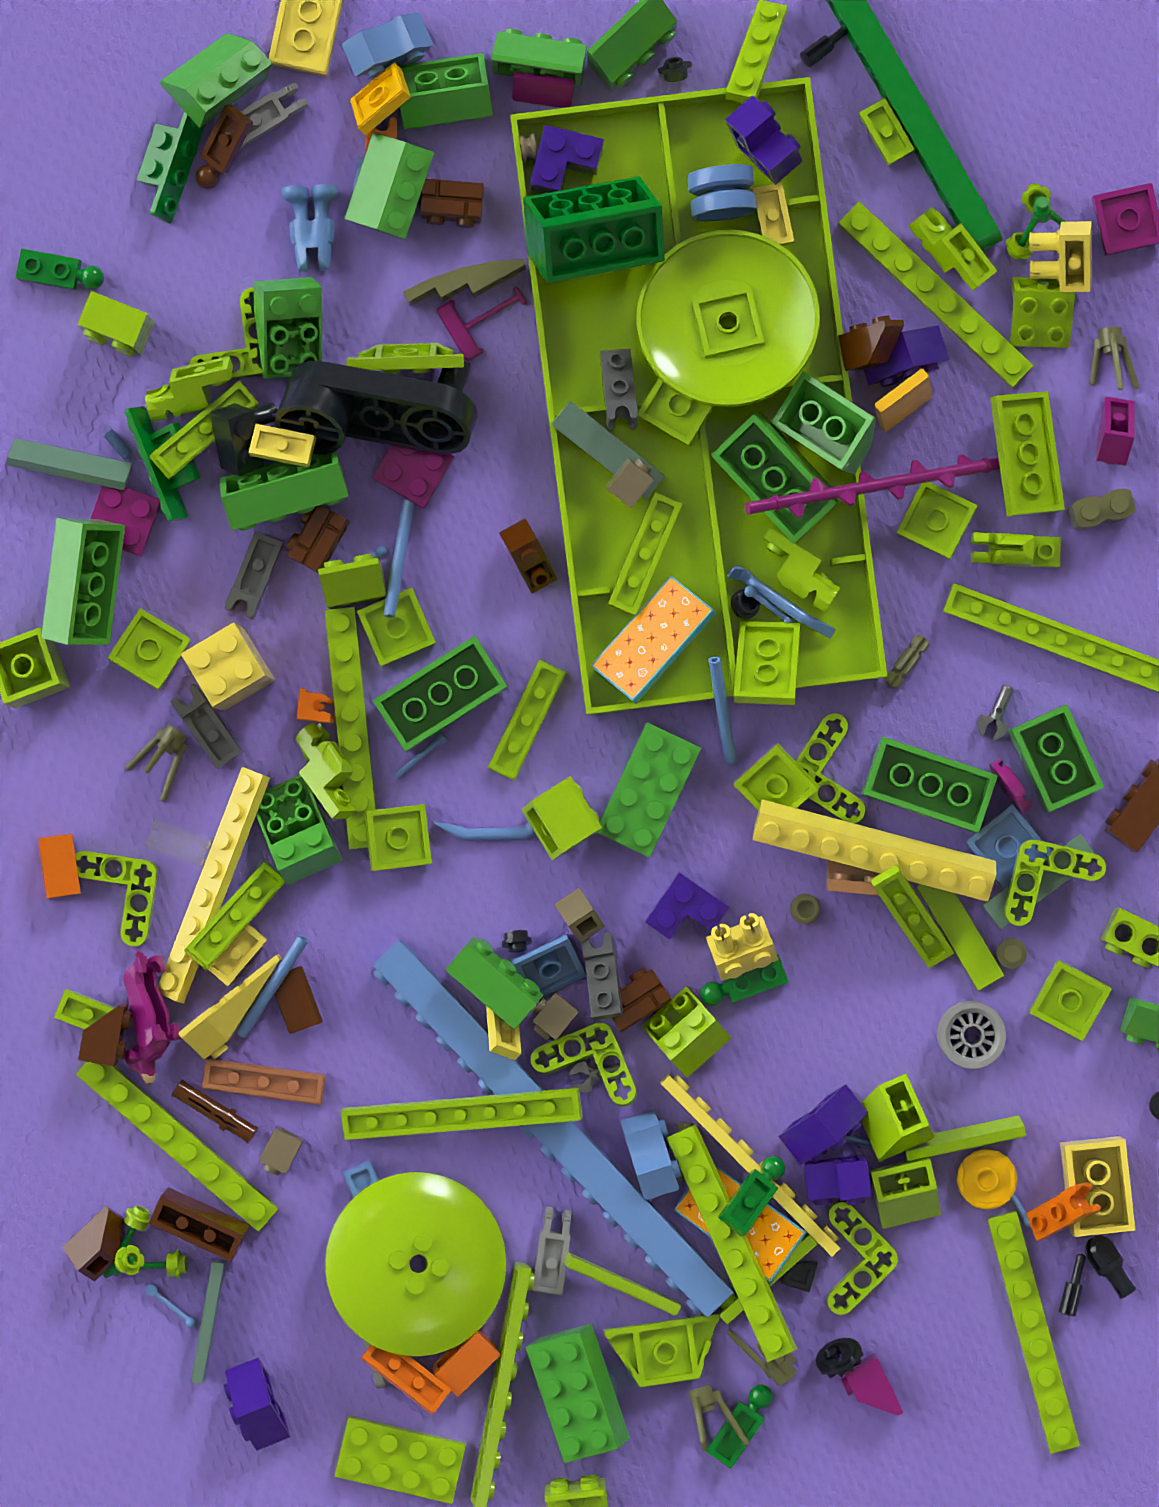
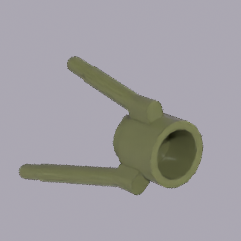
M1115 326L1099 329V338L1093 339L1094 353L1090 385L1094 386L1096 383L1100 352L1103 349L1104 355H1112L1118 390L1123 389L1119 358L1121 351L1133 388L1138 389L1139 383L1127 347L1126 336H1123L1122 327Z
M167 724L163 730L160 728L155 737L125 766L126 770H130L157 744L159 749L144 769L145 773H149L164 752L172 755L176 751L160 797L162 802L167 799L182 755L188 747L184 744L187 736Z
M728 1331V1336L765 1372L768 1378L772 1377L776 1385H782L796 1375L797 1371L793 1367L796 1359L792 1353L770 1362L766 1360L765 1363L733 1331ZM759 1342L756 1343V1347L761 1352L762 1356L765 1358V1355L760 1347Z
M710 1384L688 1391L695 1412L697 1430L703 1451H706L708 1445L702 1413L715 1409V1402H717L745 1446L749 1445L744 1432L723 1401L720 1390L713 1391Z

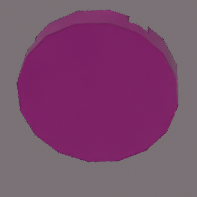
M997 759L989 765L991 772L998 775V784L1014 806L1022 814L1031 810L1033 803L1030 799L1025 802L1023 797L1026 794L1025 789L1012 770L1006 765L1003 766L1002 759Z

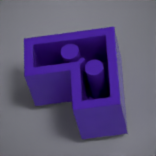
M752 95L725 120L737 148L776 185L803 162L799 153L801 146L791 134L785 136L780 131L781 126L774 119L776 113L766 101L760 103Z
M545 125L530 183L531 191L543 194L561 191L567 169L597 176L604 139Z
M939 325L901 332L888 362L864 370L868 385L881 383L883 388L898 383L899 376L903 375L904 378H909L920 369H924L927 374L939 370L938 364L949 360Z
M678 872L644 922L668 939H671L687 915L712 931V928L717 926L729 909V906Z
M845 1084L827 1095L813 1110L795 1120L778 1137L800 1165L810 1159L816 1162L828 1153V1148L834 1151L847 1141L844 1136H850L862 1126L859 1121L868 1112Z
M862 1154L822 1159L816 1162L806 1161L803 1163L806 1196L808 1201H814L815 1205L833 1203L832 1198L838 1197L841 1201H847V1205L865 1203L866 1197H872L868 1163Z
M259 1357L226 1370L225 1374L228 1383L224 1384V1390L228 1400L233 1403V1407L229 1408L230 1415L235 1425L240 1424L244 1440L246 1442L251 1441L256 1451L290 1438L285 1414L274 1397L269 1374Z

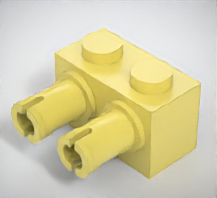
M1092 221L1061 222L1060 229L1053 233L1030 232V252L1057 251V254H1059L1057 261L1030 260V280L1057 279V282H1060V292H1090L1092 282Z
M750 913L748 914L749 920H747L744 915L741 917L739 925L729 928L726 924H720V931L715 926L712 928L711 935L705 937L721 981L737 978L745 972L766 967L778 960L773 941L762 916L758 917L756 914Z

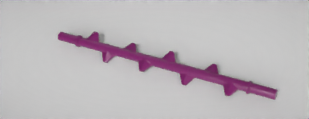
M960 454L958 455L957 465L927 470L918 460H913L910 473L874 479L866 472H861L858 483L827 488L818 478H813L810 491L780 497L774 495L769 499L746 502L744 508L747 515L772 510L778 512L780 509L787 508L797 518H801L804 513L805 504L839 498L847 505L853 506L856 495L888 490L897 500H900L904 497L905 486L939 480L948 488H952L955 477L982 472L987 474L990 471L1000 469L999 458H982L980 461L973 462L965 455Z

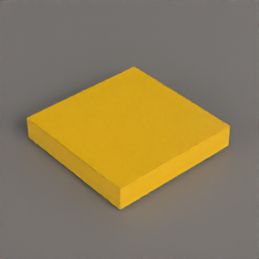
M395 62L350 99L358 129L364 135L368 134L411 98L403 71Z
M924 369L917 371L875 403L878 423L885 433L933 397L930 376Z

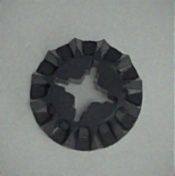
M839 1338L827 1343L820 1349L816 1356V1366L821 1375L827 1374L829 1378H833L838 1374L843 1377L845 1372H853L854 1366L861 1364V1357L864 1353L858 1341L852 1338ZM840 1354H842V1355H843L842 1360H841V1361H838L839 1358H840Z

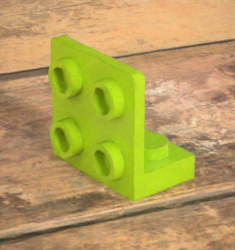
M1012 276L1011 291L1014 300L1010 344L1018 347L1069 348L1076 292H1060V282H1057V279L1030 280V277Z
M598 1474L581 1476L580 1481L569 1482L568 1478L552 1479L550 1484H545L544 1497L547 1507H608L605 1478H599Z

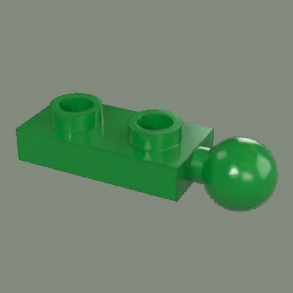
M21 248L15 277L18 280L76 290L78 281L85 288L91 290L99 288L104 282V274L99 267L91 265L82 270L80 269L82 263L80 259Z
M777 954L778 960L766 967L750 970L737 978L726 979L723 981V984L717 982L706 983L700 992L701 999L705 1004L715 1006L722 1002L725 995H728L731 1003L788 983L789 981L779 954Z
M769 1156L763 1160L761 1164L762 1174L756 1169L748 1174L718 1216L721 1221L740 1237L746 1235L778 1190V1187L771 1181L783 1176L785 1165L777 1156Z
M763 1384L756 1385L750 1390V1402L748 1405L739 1400L731 1411L749 1442L765 1420V1417L758 1413V1411L767 1408L773 1400L771 1389ZM726 1419L706 1448V1452L731 1469L746 1446Z

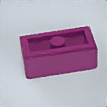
M514 72L512 99L514 101L559 108L571 107L574 91L573 80Z

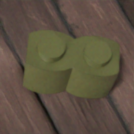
M1116 489L1102 497H1085L1067 508L1071 526L1074 530H1088L1102 522H1119L1136 512L1132 492L1129 489Z

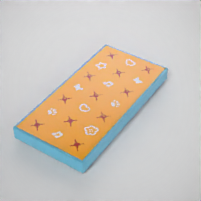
M670 576L591 666L636 704L716 613L711 607Z
M715 1165L731 1199L741 1186V1183ZM688 1189L674 1210L710 1236L692 1193ZM769 1204L763 1209L746 1233V1236L765 1278L772 1282L807 1232Z

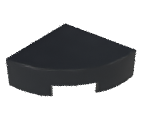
M809 1260L796 1263L782 1276L780 1283L810 1292L818 1262Z

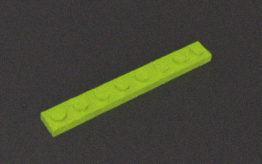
M860 201L838 222V226L1011 389L1034 366Z
M952 584L942 610L943 613L1159 693L1158 659L961 585Z
M355 607L325 610L338 745L339 750L353 771L352 775L343 783V791L347 793L350 798V804L355 809V812L346 819L349 849L367 848L364 811L376 810L356 610Z
M86 1062L76 1073L81 1080L255 1230L259 1232L279 1209L277 1205L118 1068Z
M579 1088L347 1107L341 1110L344 1140L580 1121L583 1118Z
M695 1124L667 1137L767 1362L797 1350L798 1348L747 1236L740 1237L718 1218L730 1201V1198L697 1125Z
M1014 1210L986 1218L1049 1452L1053 1454L1079 1447L1078 1436L1017 1211Z
M514 1263L498 1348L501 1356L496 1360L470 1496V1501L474 1507H487L488 1500H492L494 1496L495 1482H492L493 1471L499 1468L501 1457L500 1452H497L499 1440L504 1439L506 1433V1422H503L505 1410L510 1409L512 1393L508 1391L510 1381H514L517 1374V1362H514L516 1350L520 1351L523 1343V1333L520 1332L522 1320L526 1321L528 1316L529 1303L525 1302L527 1291H531L534 1284V1273L531 1272L532 1268L526 1263Z

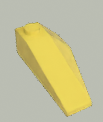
M279 954L275 955L246 978L241 985L227 993L219 1000L220 1002L208 1008L178 1033L181 1038L204 1060L210 1055L215 1060L228 1049L225 1043L233 1037L281 962L282 957Z

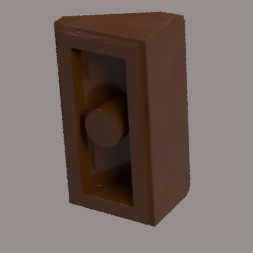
M302 965L291 969L276 991L275 997L288 1032L292 1034L320 1024L323 1020Z

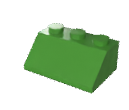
M640 0L587 50V65L611 90L617 85L620 87L624 86L632 78V70L639 64L642 67L645 66L654 57L655 53L653 51L660 44L666 46L676 36V18L663 0Z
M505 29L504 32L497 31L491 58L493 74L514 77V72H523L571 79L574 81V86L581 87L587 45L581 44L582 41L575 38H564V41L552 40V36L543 33H535L534 37L522 35V31L516 29Z
M226 33L162 79L160 85L195 124L201 128L220 114L225 106L232 105L265 81L272 62L253 41Z
M483 53L399 65L403 71L411 96L400 106L404 129H420L428 125L452 124L455 121L479 120L487 116H493Z
M372 132L344 219L400 239H406L434 152Z
M802 371L771 424L839 469L855 475L871 449L876 418Z
M475 936L445 969L514 1030L543 996L539 992V987L532 980L524 979L516 972L515 966L510 961L498 957L488 942L483 939H477Z
M1129 997L1119 1032L1127 1034L1126 1040L1142 1045L1145 1039L1156 1042L1155 1048L1159 1049V1005Z

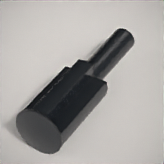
M842 26L829 37L824 35L800 53L803 63L811 68L833 50L834 44L849 33L848 29H844Z
M1077 1254L1071 1282L1066 1281L1058 1311L1067 1316H1076L1083 1289V1286L1079 1285L1086 1256L1083 1254Z

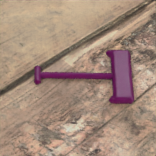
M515 286L513 289L516 294L515 296L465 325L454 308V300H450L437 308V314L460 353L464 354L466 361H470L484 352L482 348L477 347L468 329L517 300H520L521 304L525 305L527 301L518 287Z

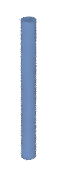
M408 500L402 502L383 616L388 618H395L414 509V502Z
M711 657L708 661L724 758L727 764H732L737 761L722 664L720 657Z
M298 935L237 1029L236 1033L243 1038L248 1036L309 942L307 938Z

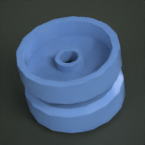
M743 164L713 166L693 171L687 175L689 193L698 196L690 202L693 220L720 221L753 214L758 209L756 194L746 190L754 184L752 166Z

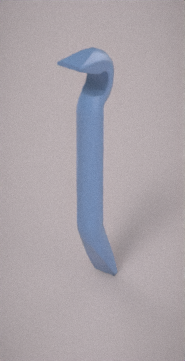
M735 566L728 574V578L739 579L746 583L747 586H754L756 592L800 623L827 638H831L836 631L834 627L809 615L803 609L768 587L747 569Z
M434 821V824L467 841L527 839L533 836V828L530 823L525 827L467 829L461 826Z

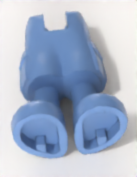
M322 184L312 186V199L315 211V219L309 221L308 214L309 188L305 186H287L282 188L283 199L291 203L295 212L296 219L289 223L290 240L295 249L296 263L299 271L308 272L309 270L308 248H318L320 271L330 269L331 245L334 241V221L328 218V208L330 202L338 195L337 185Z

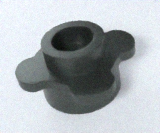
M681 57L668 58L665 60L664 66L658 68V73L664 74L665 81H682L688 77L687 68L692 67V62L683 61Z

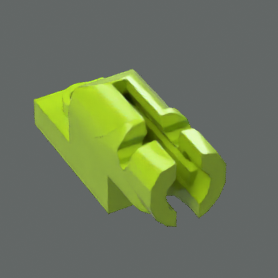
M933 207L908 225L916 239L922 240L921 245L931 254L943 272L946 273L954 267L972 291L997 272L996 268L964 226L960 223L952 229L944 217Z
M230 356L172 369L169 384L146 391V407L152 422L167 419L169 410L175 417H178L181 414L207 408L211 399L209 385L219 386L231 380L233 365Z
M770 528L764 538L768 542L766 548L782 557L783 553L789 555L777 574L782 587L802 599L807 598L809 593L815 591L816 598L813 601V605L826 612L840 587L835 585L823 572H820V574L816 572L822 561L821 559L797 544H793L789 539Z
M972 533L971 544L987 545L989 550L988 552L973 551V553H970L971 563L1015 567H1060L1061 537L1009 533Z
M315 722L310 723L295 738L308 762L299 771V774L332 819H348L355 812V809L350 804V798L347 793L339 789V787L352 775V768L338 749L336 742L328 741L330 734L321 723L318 725Z

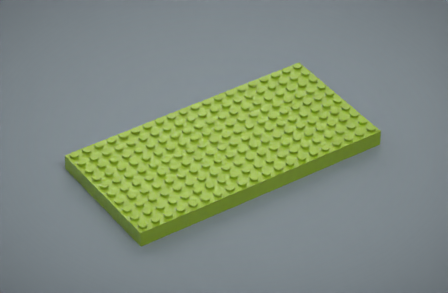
M810 77L765 82L762 84L757 100L760 103L766 101L776 113L774 119L781 126L780 131L785 136L791 134L800 144L799 153L803 161L779 182H782L794 237L793 244L783 245V247L798 259L809 274L819 303V333L812 355L802 371L852 402L848 371H845L838 335L843 334L811 79ZM727 87L510 115L524 229L523 198L543 193L531 191L530 183L536 161L530 158L527 163H523L519 136L523 135L524 138H528L530 134L534 133L538 153L545 125L604 139L597 176L567 169L562 190L637 176L642 178L662 205L664 255L684 240L705 232L743 230L761 235L756 212L728 220H693L690 202L698 196L688 191L687 175L689 173L713 166L743 164L752 166L754 184L746 190L752 192V188L774 183L735 144L725 119L743 103L726 100L725 92ZM528 255L586 716L714 700L708 661L711 657H720L727 698L734 697L740 621L785 622L761 603L758 613L750 619H742L733 612L731 608L732 595L738 590L747 587L743 581L727 577L735 566L747 569L758 580L803 609L809 615L836 629L832 637L827 638L781 610L784 614L791 617L795 623H800L801 626L796 689L887 677L864 494L855 496V504L853 506L840 501L806 535L795 543L821 559L822 561L816 572L819 574L823 572L835 585L840 587L826 612H823L813 605V601L816 598L815 591L809 593L807 598L802 599L782 587L777 574L789 555L783 553L782 557L767 549L768 542L764 538L770 528L786 538L787 536L764 512L746 514L745 503L752 502L753 500L711 456L754 413L761 410L772 422L802 371L784 389L762 401L737 407L714 406L690 447L639 416L638 426L635 430L629 428V423L625 418H618L614 423V430L610 432L665 475L647 499L641 496L635 505L630 508L606 488L607 483L614 474L552 426L551 423L569 400H571L607 429L600 351L631 349L635 396L639 412L659 378L647 362L638 337L636 317L641 289L656 263L547 284ZM725 316L721 319L725 321L737 322L736 319L732 316ZM779 429L832 487L859 482L861 467L858 468L855 475L843 471ZM656 492L682 503V506L638 612L672 576L711 607L716 615L635 704L595 671L591 665L635 617L607 603L653 493Z

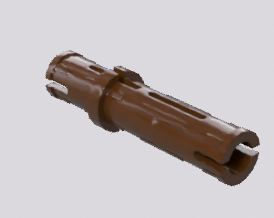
M183 1079L172 1093V1097L179 1099L220 1125L219 1129L230 1131L247 1144L252 1140L259 1128L238 1116L235 1109H227L187 1084Z

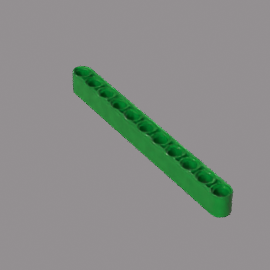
M826 0L840 26L848 29L847 38L883 99L886 98L912 143L916 157L956 226L961 223L982 251L1001 242L1003 238L998 226L867 0Z

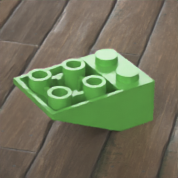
M312 277L254 281V315L263 378L290 377L292 371L299 364L308 361H322V286Z
M301 775L265 790L256 816L276 867L287 885H291L343 861L318 802Z

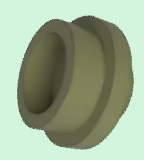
M800 894L791 902V915L799 923H811L820 914V903L813 895Z
M1005 939L997 948V959L1006 968H1018L1027 958V949L1018 939Z

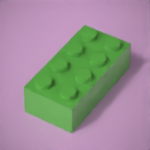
M761 410L754 413L711 454L717 463L753 501L769 499L774 495L780 497L810 491L813 478H818L827 488L832 487L779 429L771 424V421ZM838 498L805 504L804 513L801 518H797L787 508L780 509L778 512L772 510L764 513L795 544L842 500Z
M337 451L326 455L312 454L309 468L276 461L241 476L231 474L220 478L221 499L231 530H249L254 528L256 523L267 520L268 522H277L284 519L287 514L294 512L298 514L308 513L315 506L325 503L327 505H335L342 502L344 498L349 497L345 475Z
M56 518L41 638L66 645H110L125 525L100 519Z
M474 635L372 701L404 751L409 752L500 694L508 686Z
M647 722L599 822L602 829L596 833L650 858L702 748Z
M880 737L861 795L973 833H979L998 775L886 737Z
M592 1323L537 1338L525 1347L564 1463L619 1449L630 1439Z

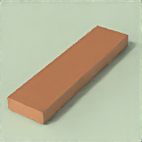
M206 1058L202 1089L322 1105L326 1074Z

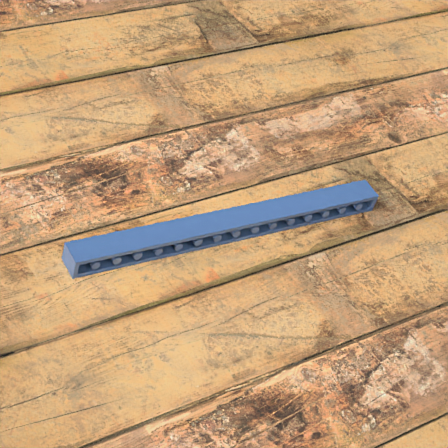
M401 939L373 964L377 969L374 975L385 986L390 983L397 990L394 996L406 1008L411 1005L418 1012L415 1018L425 1029L428 1030L432 1027L439 1034L436 1040L446 1051L452 1048L460 1056L456 1061L468 1074L473 1070L478 1075L480 1080L477 1083L488 1095H491L493 1092L496 1095L545 1091L516 1060L490 1052L488 1030ZM574 1121L519 1126L530 1139L536 1137L543 1144L540 1150L551 1161L556 1158L564 1166L561 1172L572 1183L577 1180L585 1188L582 1194L591 1204L595 1205L598 1202L606 1210L602 1215L613 1227L619 1224L627 1232L623 1237L634 1249L640 1246L646 1252L647 1256L644 1258L655 1271L661 1268L668 1276L665 1280L676 1293L681 1290L689 1298L686 1301L687 1305L697 1315L702 1312L708 1318L734 1293L732 1287L649 1200H644L640 1190Z

